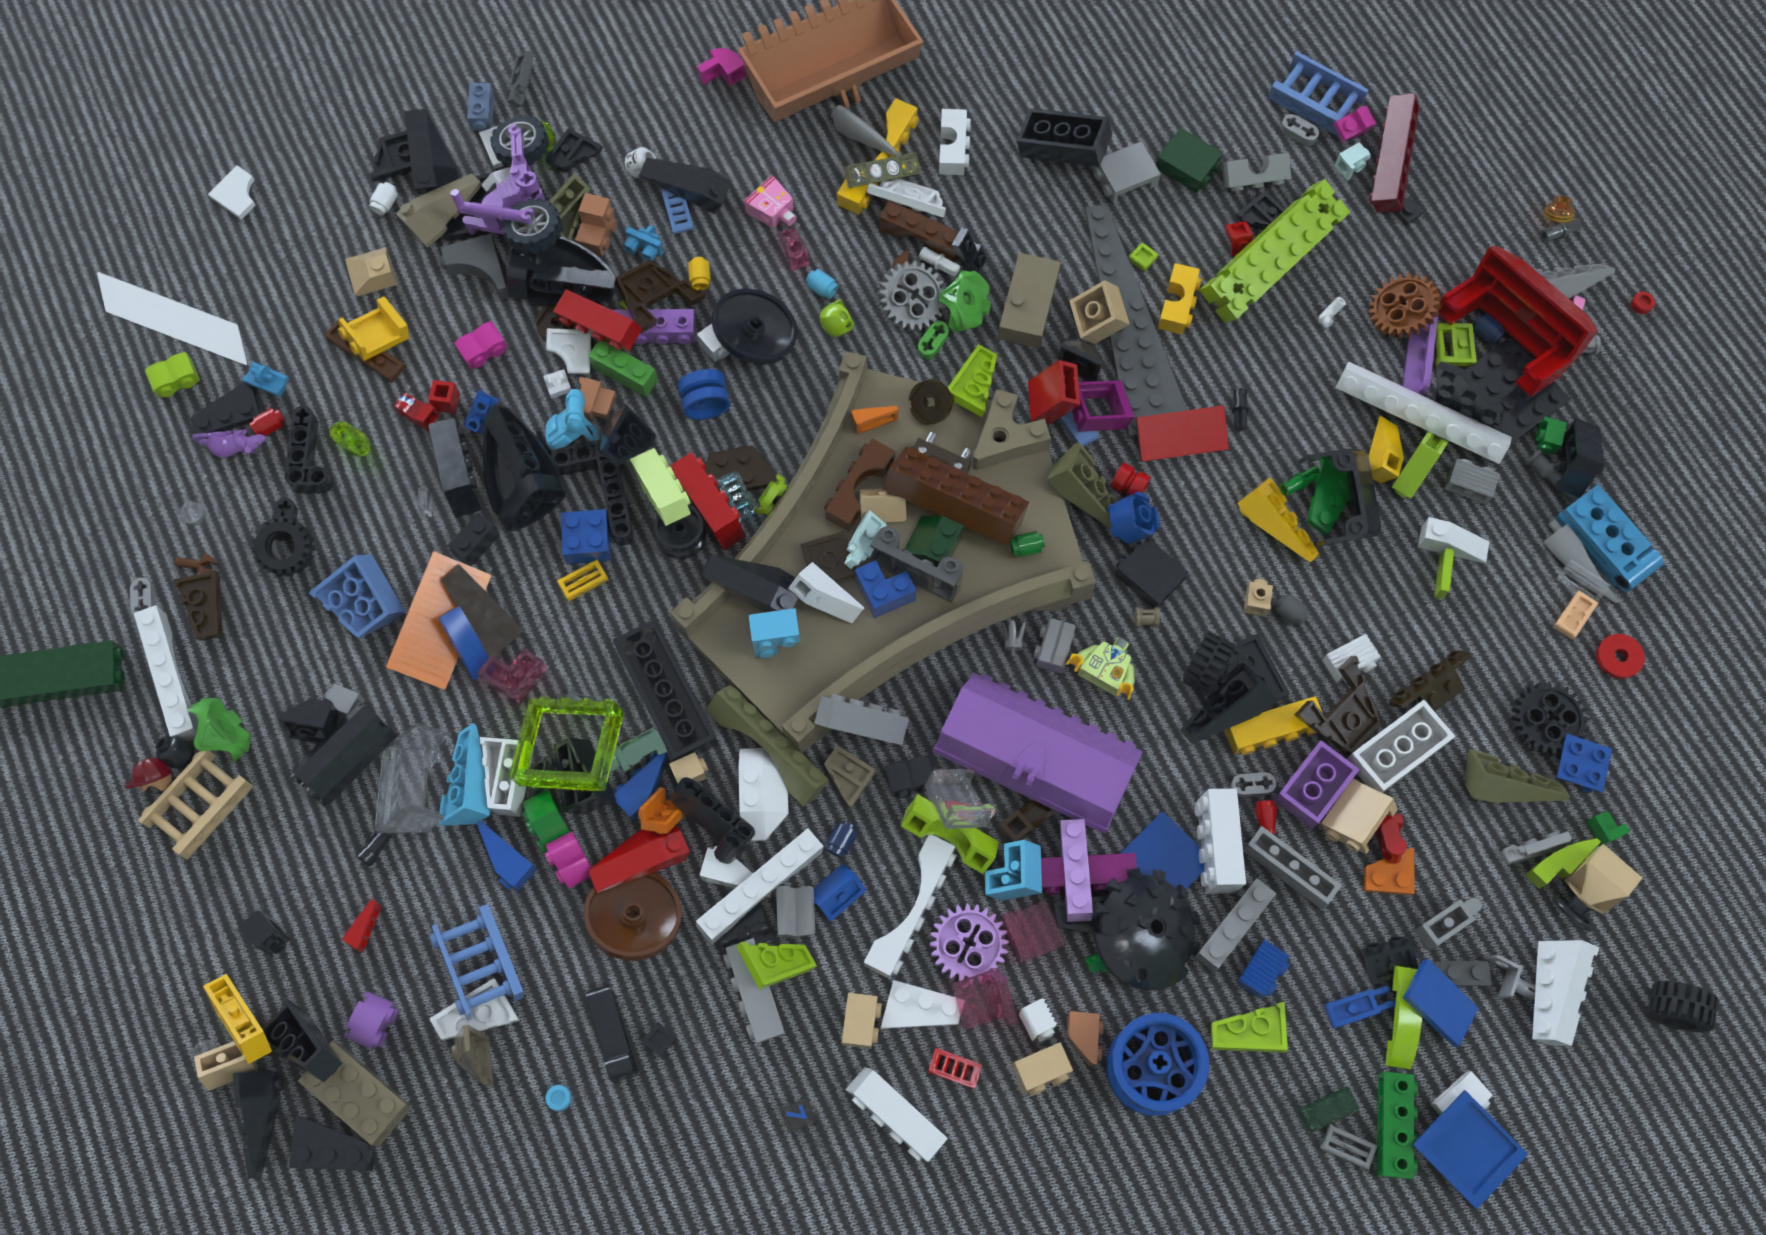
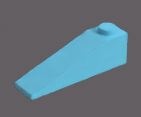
M471 724L459 732L452 758L456 762L451 774L447 776L446 782L450 783L447 796L442 795L440 803L439 825L477 824L479 821L490 816L491 810L487 806L484 780L486 779L485 766H483L482 762L483 754L475 724Z

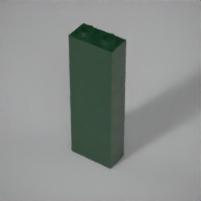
M109 640L0 656V708L122 691V682L125 681V673L122 669V661L125 659L124 650L115 641Z

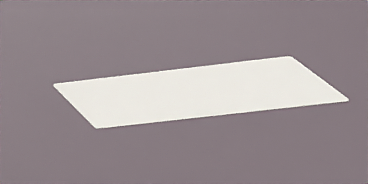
M97 272L106 312L247 365L237 324Z

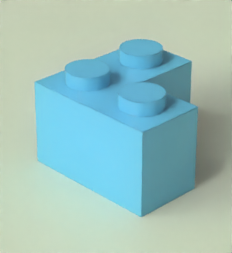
M796 608L749 615L755 657L770 658L774 654H779L778 646L792 647L796 643H800Z
M1026 840L1004 844L1005 867L985 871L986 895L1003 901L1042 893L1041 846Z

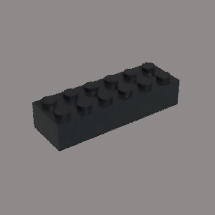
M653 619L613 639V643L673 760H679L694 752L698 756L717 746L716 736L655 620Z

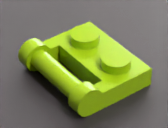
M1438 323L1435 337L1437 355L1435 366L1438 367L1440 361L1454 366H1471L1476 364L1472 323H1454L1451 326L1448 323ZM1444 333H1449L1451 356H1446Z

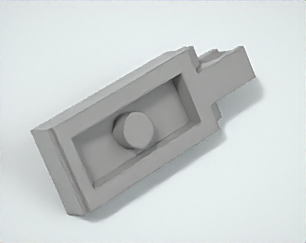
M1556 831L1546 835L1545 839L1537 841L1536 838L1531 839L1520 847L1513 844L1503 849L1501 854L1507 865L1518 861L1523 862L1565 848L1572 838L1569 832L1559 834Z

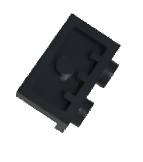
M1402 936L1391 937L1389 941L1384 943H1370L1366 945V948L1359 950L1360 956L1365 959L1369 981L1372 984L1393 979L1395 966L1418 969L1414 945Z

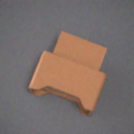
M580 377V391L584 394L585 399L584 416L592 422L594 417L608 419L616 398V392L603 388L600 381Z

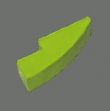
M1591 839L1569 845L1536 864L1525 876L1539 889L1547 885L1556 874L1563 879L1569 876L1601 841Z

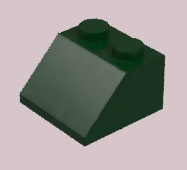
M921 516L905 550H908L914 557L920 560L925 559L932 562L937 568L943 558L953 556L963 536L964 525L944 516Z

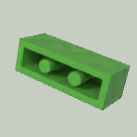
M598 341L588 355L592 368L644 397L648 396L658 382L656 370L653 367L622 350L614 349L606 341H603V343Z

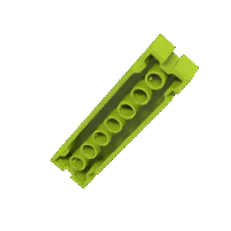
M1326 179L1309 187L1301 195L1302 198L1294 201L1216 274L1217 277L1210 279L1199 290L1209 304L1212 302L1216 303L1218 308L1215 311L1224 323L1238 319L1249 308L1247 305L1256 302L1334 228L1333 225L1340 223L1350 213L1341 199L1337 201L1332 195L1335 191Z

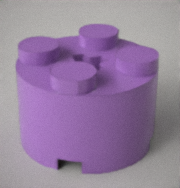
M367 991L363 995L367 999L364 1003L358 1002L346 1028L351 1029L350 1033H345L344 1038L373 1050L375 1047H382L388 1036L385 1030L389 1023H394L399 1010L395 1008L394 1002Z

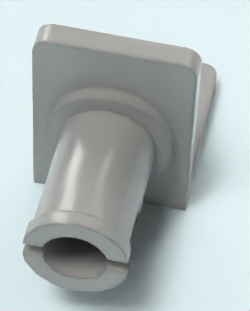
M1500 955L1487 956V961L1507 970L1498 997L1502 999L1512 998L1516 992L1529 1000L1535 998V993L1532 991H1535L1536 985L1520 978L1522 966Z

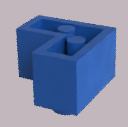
M876 560L855 569V581L874 618L916 601L917 590L907 571L885 579Z

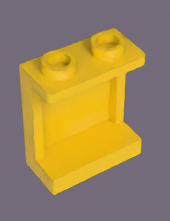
M385 296L377 299V309L347 323L343 317L338 319L340 326L338 332L343 340L347 339L352 352L355 355L358 354L363 361L409 339L408 325Z

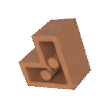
M585 193L578 210L582 223L575 242L589 249L595 255L603 257L604 251L608 250L610 246V235L612 232H615L617 227L614 208H612L609 198Z

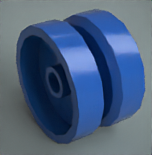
M703 369L694 371L683 376L677 383L679 395L682 399L683 413L689 419L706 420L714 418L726 412L731 406L728 391H726L724 374L718 370Z

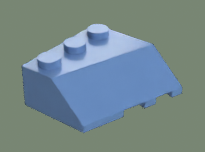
M372 554L355 555L309 592L311 596L318 598L323 603L322 606L325 609L332 611L339 618V621L357 638H361L390 624L406 612Z

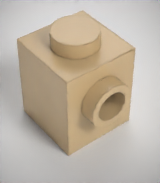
M695 752L669 764L677 783L684 777L691 778L697 783L707 779L704 771L708 770L703 757L698 759Z

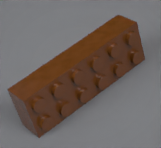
M907 446L890 466L883 487L884 490L960 523L964 527L1006 546L1020 527L1029 505V501L1024 500L1018 495H1013L998 486L991 485L976 476H971L956 467L939 461L937 458L929 457L917 449Z

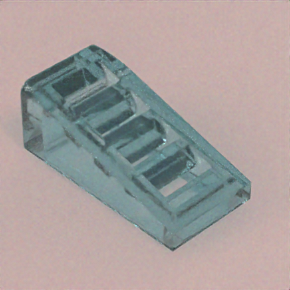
M733 471L716 480L720 489H723L730 501L727 503L730 508L735 506L736 509H739L747 504L749 505V508L739 512L741 518L738 519L739 522L756 514L753 511L755 505L737 471ZM734 481L737 482V483H735V484H733V485H731V486H729V487L726 488V485H728V484H730V483H732V482H734ZM740 488V492L730 496L729 493ZM743 496L745 497L743 501L734 505V501L740 499Z

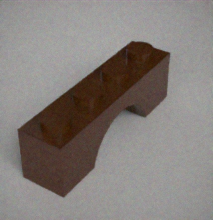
M888 201L879 216L880 231L896 238L905 235L915 237L927 244L937 254H944L945 258L956 263L959 257L951 244L959 233L958 231L897 203Z
M873 438L869 444L865 443L859 452L860 458L858 461H853L847 472L849 475L845 480L842 479L836 488V495L834 498L830 497L824 507L826 519L850 531L861 514V505L854 495L856 487L860 482L870 477L884 478L895 460L896 451Z

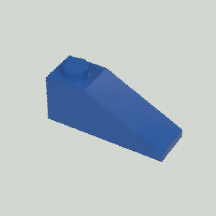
M479 821L477 826L495 872L501 877L498 881L508 890L513 887L519 891L536 872L537 868L482 821Z

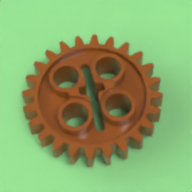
M1408 273L1406 278H1403L1399 274L1398 280L1390 277L1391 283L1382 282L1384 288H1376L1377 295H1371L1373 302L1368 304L1370 307L1368 312L1372 324L1375 325L1377 331L1381 330L1383 335L1389 332L1390 338H1393L1396 334H1398L1399 339H1402L1404 334L1411 338L1412 332L1420 335L1419 329L1422 328L1427 331L1426 324H1434L1433 317H1439L1438 310L1441 309V297L1438 288L1434 286L1433 281L1428 282L1426 276L1420 279L1419 274H1416L1414 278H1411L1410 273Z

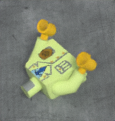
M1117 637L1113 645L1102 642L1100 645H1092L1070 656L1066 665L1069 663L1076 666L1074 671L1077 672L1079 670V676L1114 696L1124 693L1128 696V700L1131 698L1135 678L1134 667L1130 663L1131 656L1124 653L1129 645L1126 640Z

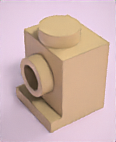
M1256 579L1254 582H1250L1246 591L1243 613L1266 617L1271 609L1273 586L1268 585V582L1263 579Z

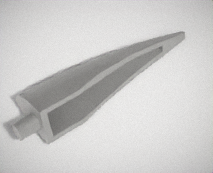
M836 106L835 111L831 114L835 130L852 140L895 157L900 155L869 124L844 106Z
M1556 519L1551 521L1548 525L1554 531V534L1543 541L1544 545L1584 583L1614 603H1617L1618 599L1596 570L1587 555L1582 541L1568 524L1562 527Z

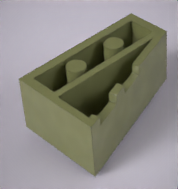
M575 173L549 201L552 206L556 207L562 220L563 231H560L561 237L572 240L573 232L578 224L580 216L578 210L583 197L590 190V187Z

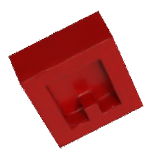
M1246 221L1225 225V233L1231 242V254L1236 256L1253 240V233Z

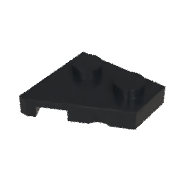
M568 128L545 160L547 164L562 172H566L602 152L603 148L601 144Z

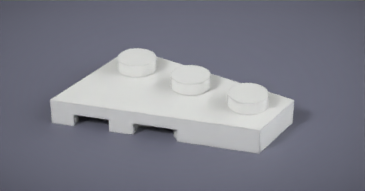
M493 978L466 995L465 998L467 1000L500 985ZM505 995L471 1008L472 1019L467 1021L465 1014L460 1016L455 1003L430 1018L435 1030L443 1041L455 1038L463 1025H470L479 1031L520 1021Z
M893 980L880 1029L958 1025L964 1000Z

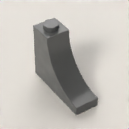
M491 234L441 247L443 256H439L442 268H447L450 276L469 274L481 277L496 288L502 300L510 298Z

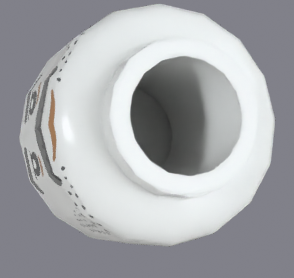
M640 147L626 155L625 167L631 176L640 178L638 176L646 157L656 159L652 151L645 147Z

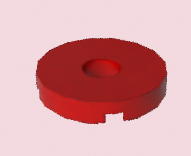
M1613 634L1606 637L1596 650V661L1600 669L1615 679L1633 677L1642 669L1645 662L1644 651L1641 645L1634 638L1626 634ZM1615 652L1623 653L1625 661H1618L1615 657Z

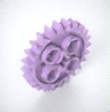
M966 904L963 911L957 905L956 913L948 909V918L942 915L939 917L942 925L934 924V928L938 933L933 932L930 937L936 939V941L930 943V947L936 948L931 953V957H939L935 965L943 964L944 967L941 973L944 974L949 970L951 972L950 980L957 975L959 976V983H962L964 977L968 978L969 984H972L973 977H976L978 982L981 983L983 974L990 979V970L994 972L999 971L996 963L1004 964L1005 961L1000 955H1007L1008 953L1006 949L1002 948V946H1006L1009 943L1008 940L1002 939L1007 934V931H999L1003 922H994L996 914L988 917V908L981 913L979 912V905H976L974 910H970L969 904ZM960 922H966L970 925L971 929L967 933H962L958 930L957 925ZM980 925V929L973 940L975 947L970 946L962 963H958V959L965 947L964 941H968L975 926ZM983 933L989 934L992 942L987 945L982 944L979 941V936ZM950 943H955L959 947V952L949 954L946 946ZM970 955H977L981 963L978 966H971L967 958Z

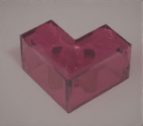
M523 648L510 667L491 655L477 674L484 683L518 705H521L547 670V667L542 659Z

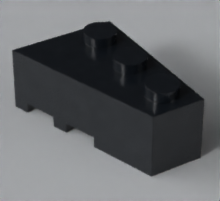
M1575 418L1565 431L1560 456L1564 457L1563 465L1558 466V472L1562 474L1560 480L1556 482V489L1580 498L1597 474L1600 475L1603 472L1605 462L1600 427Z

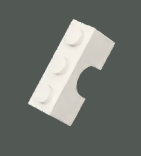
M942 109L941 139H950L954 143L949 145L940 144L939 174L964 175V167H969V154H965V149H969L970 136H966V131H970L971 118H967V110Z

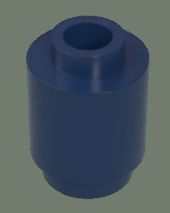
M1488 313L1484 316L1480 314L1472 323L1475 326L1473 331L1487 343L1491 342L1495 345L1506 333L1503 329L1504 326Z
M843 821L842 824L837 823L827 841L828 846L826 850L834 856L843 858L845 854H848L858 835L855 831L856 827L846 821Z

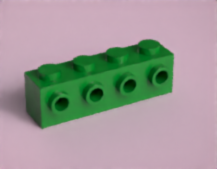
M1392 1072L1378 1074L1377 1177L1410 1180L1414 1179V1175L1417 1173L1418 1165L1417 1160L1414 1159L1415 1147L1413 1144L1418 1139L1417 1133H1414V1122L1416 1123L1418 1118L1417 1107H1414V1097L1418 1093V1084L1414 1081V1075Z

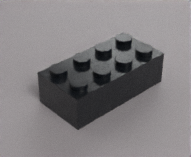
M1029 108L1016 142L1021 158L1100 167L1112 137L1109 117Z

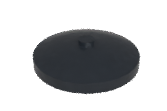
M749 288L730 291L722 296L713 311L712 328L717 340L729 353L743 361L753 364L776 363L788 356L797 340V324L791 311L779 299L764 291Z

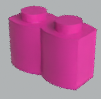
M492 321L484 323L473 332L460 337L454 343L470 369L482 367L489 358L501 356L508 348Z
M572 831L546 844L548 852L545 853V856L550 866L556 865L558 870L555 871V874L561 884L566 883L567 887L571 888L590 878L588 870L591 868V865Z

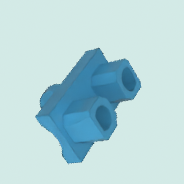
M649 225L647 229L640 228L639 231L630 227L626 229L627 238L623 245L626 252L635 254L639 247L643 249L641 257L646 261H653L656 256L662 257L664 254L662 241L659 240L660 236L655 234L656 228Z
M252 362L249 372L242 378L244 383L277 397L282 396L287 388L286 383L289 380L288 376L255 362Z

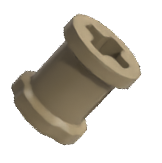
M1135 607V628H1139L1140 625L1159 627L1160 611L1158 607L1154 609Z

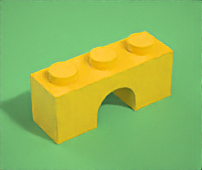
M1177 263L1174 264L1167 292L1176 294L1181 300L1176 302L1165 300L1158 329L1183 335L1185 327H1190L1193 315L1189 314L1190 308H1195L1197 296H1193L1194 291H1199L1202 278L1198 277L1200 269Z

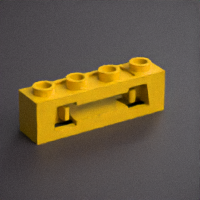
M227 974L203 986L213 1009L247 1064L272 1052L264 1031Z

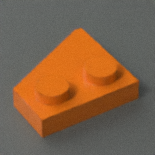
M1414 848L1407 849L1399 863L1393 864L1382 859L1364 868V892L1414 895Z

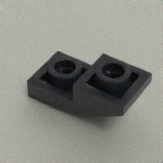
M961 228L951 245L964 265L970 271L979 273L980 269L985 265L987 257L982 245L974 243L969 230Z

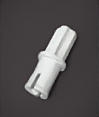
M927 247L921 250L919 259L933 265L934 269H940L951 276H956L959 273L960 266L945 258L944 254L939 255Z

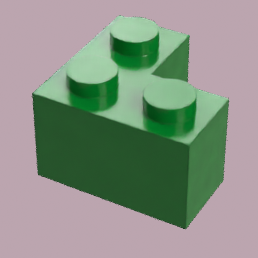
M548 789L522 802L525 809L522 815L531 835L537 834L539 840L536 843L542 854L548 852L547 843L570 832Z

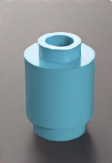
M820 269L812 270L806 278L808 282L807 287L823 298L831 299L839 287L835 283V279Z

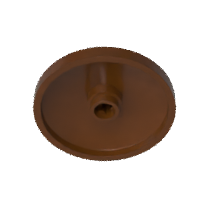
M656 873L648 874L596 893L593 887L584 905V925L590 940L605 954L621 960H643L659 954L673 942L681 924L682 908L679 896L672 885Z

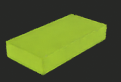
M1445 548L1439 556L1434 598L1443 599L1450 591L1454 549Z

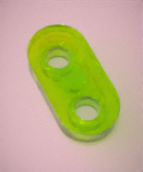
M344 421L332 425L330 436L336 444L355 456H364L370 451L371 442L364 433ZM363 444V447L357 448L358 445Z

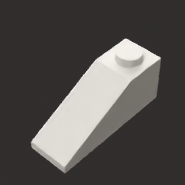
M1430 517L1421 527L1418 548L1442 553L1445 548L1454 549L1455 557L1484 564L1486 563L1489 541L1451 522Z
M717 846L714 849L707 848L699 875L701 880L735 889L753 874L737 859L731 864H724L718 861L714 855ZM770 892L766 897L771 898L772 892Z

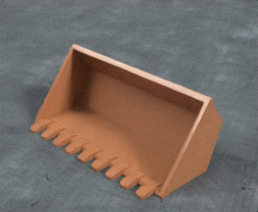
M820 0L822 12L816 14L813 5H806L804 10L807 18L802 21L796 11L790 12L789 18L792 25L786 28L781 18L774 19L775 33L769 34L766 25L759 26L758 32L761 37L759 40L754 41L751 33L748 31L743 33L742 38L745 46L738 48V53L745 65L757 100L773 121L776 122L832 96H839L842 106L848 108L850 105L846 91L850 90L852 99L857 104L861 101L857 87L863 82L918 58L920 48L924 42L896 0H837L838 5L831 7L829 0Z

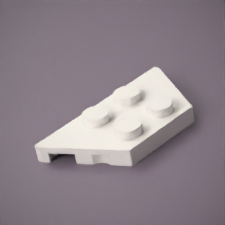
M902 179L883 181L880 187L872 183L868 185L867 193L891 200L899 205L909 206L917 212L925 211L940 217L945 215L946 208L942 207L943 201L936 190Z

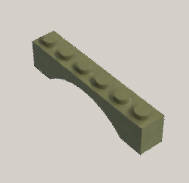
M732 685L716 692L706 712L721 727L740 731L761 745L778 767L787 791L803 807L816 799L829 779Z

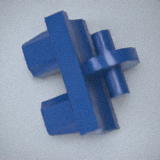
M478 390L463 425L474 432L484 435L487 414L494 404L498 405L500 399L492 397L482 390Z

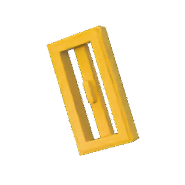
M595 560L557 580L567 600L571 601L609 579L599 561ZM595 568L598 569V570H596L595 572H593V573H591V574H589V575H587V576H584V577L578 579V581H576V582H574V583L568 585L567 587L565 586V584H567V583L573 581L574 579H576V578H578V577H580V576H582V575L588 573L589 571H591V570H593V569H595Z

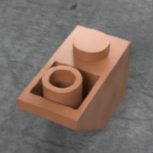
M1070 1011L1067 1019L1066 1039L1090 1067H1095L1097 1061L1102 1059V1046H1098V1038L1103 1036L1104 1022L1099 1020L1100 1014Z

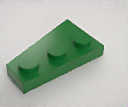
M1331 459L1320 460V473L1316 477L1315 483L1317 486L1315 495L1311 500L1307 523L1323 535L1329 533L1351 497L1346 472L1336 470Z

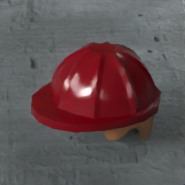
M157 758L143 759L134 766L131 775L132 780L126 782L124 787L126 789L140 787L141 791H145L148 787L154 786L160 791H165L172 784V770Z

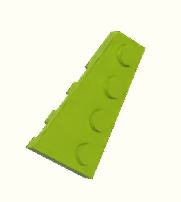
M978 344L948 386L950 393L954 396V403L980 417H983L986 410V402L989 396L988 392L992 382L991 378L997 354Z

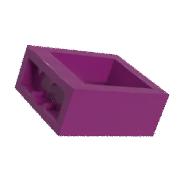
M1121 380L1079 382L1080 405L1072 410L1073 420L1079 432L1127 428L1133 420L1134 414ZM1107 398L1112 415L1089 416L1084 399Z

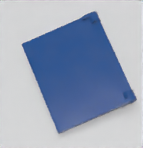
M1163 811L1120 853H1135L1136 866L1140 868L1141 875L1153 876V870L1165 872V881L1172 884L1175 888L1180 884L1187 889L1204 872V863L1199 861V850L1202 848Z

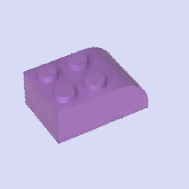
M1320 740L1274 801L1309 828L1313 829L1322 820L1360 769Z

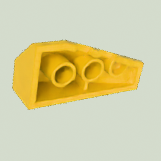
M1269 477L1237 503L1240 506V512L1245 517H1248L1251 522L1309 562L1313 561L1319 555V552L1307 532L1302 528L1299 529L1296 520L1298 517L1295 512L1291 513L1288 511L1284 504L1287 502L1286 497L1281 493L1271 477Z

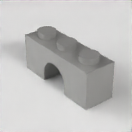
M1289 153L1262 156L1263 167L1257 174L1250 171L1248 159L1222 162L1224 188H1231V191L1244 190V185H1251V188L1264 187V182L1272 181V185L1285 184L1284 179H1291Z

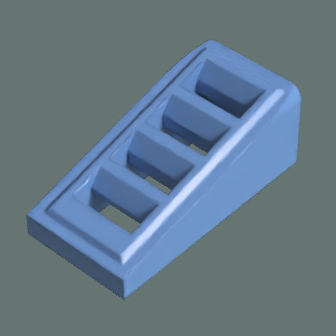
M663 190V201L673 234L693 230L694 227L686 200ZM682 204V205H680V206H676V207H672V208L670 207V206ZM684 212V214L673 216L674 214ZM687 219V222L675 225V222Z

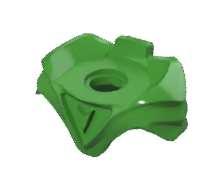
M961 271L958 277L939 296V301L950 309L949 328L956 333L980 326L983 321V315L989 314L991 303L987 299L990 290L989 284L976 271Z
M202 698L200 702L194 703L192 707L187 709L188 712L194 713L198 719L194 746L199 751H226L231 754L233 763L242 758L245 752L249 751L251 734L239 725L242 719L234 710L227 712L220 699Z

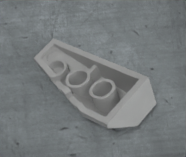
M1602 264L1574 266V269L1556 267L1553 272H1543L1542 269H1534L1568 299L1615 272V268Z

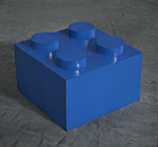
M606 509L561 513L562 555L567 565L591 563L595 560L599 562L612 561L610 523Z

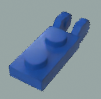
M1389 986L1373 991L1370 989L1323 1005L1332 1029L1381 1013L1380 1011L1395 1007V1001H1387L1377 1005L1375 996L1387 994L1390 991Z

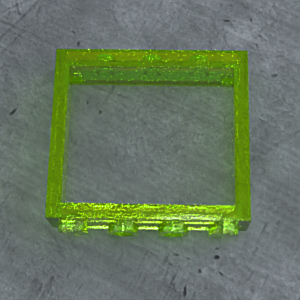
M539 697V699L529 698L509 778L522 787L605 791L624 711L615 701L610 699L594 701L583 698L580 701L562 697L560 700L548 697ZM542 713L605 715L591 773L528 769Z

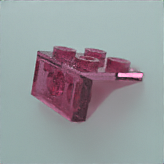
M1041 901L1014 914L1010 911L1002 915L1001 921L1021 964L1065 944L1046 901Z
M998 968L952 984L965 1029L997 1018H1003L1008 1025L1018 1023L1007 979Z

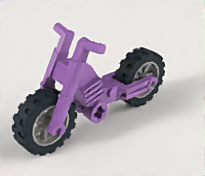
M515 115L514 118L509 117L505 119V122H500L497 125V129L492 131L493 136L490 137L491 147L497 160L501 161L504 166H510L509 180L502 181L500 184L497 183V188L484 197L482 204L463 201L457 189L452 190L450 194L459 213L475 216H464L462 218L469 234H475L477 229L503 234L509 245L513 246L517 252L522 251L524 254L532 252V254H536L540 250L546 251L550 245H555L556 240L561 237L560 231H563V225L556 207L552 206L551 202L545 201L538 179L531 170V165L535 164L536 160H541L543 158L542 155L548 151L549 138L544 125L534 116L531 118L530 115Z

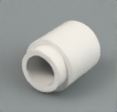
M387 182L384 184L379 183L369 200V208L382 216L389 212L398 196V193L395 191L396 188Z

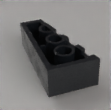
M290 1000L262 1027L273 1053L322 1082H325L330 1076L335 1074L343 1064L311 1017Z

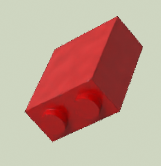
M1058 360L1028 381L1031 422L1045 419L1046 425L1049 426L1080 405L1077 364Z

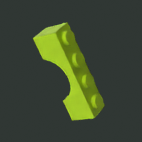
M919 794L916 795L906 809L901 827L920 838L926 835H936L944 838L955 846L962 862L978 872L984 874L996 858L999 841Z

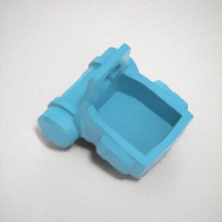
M571 389L566 395V409L558 415H553L546 423V442L552 450L565 447L581 435L586 436L590 441L599 440L598 429L584 416V394L578 389ZM586 427H588L592 431L593 436L590 434L589 430Z

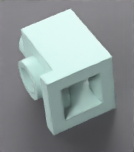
M1358 142L1340 153L1334 166L1348 181L1351 179L1353 172L1358 173L1365 168L1366 161L1371 156L1369 151Z

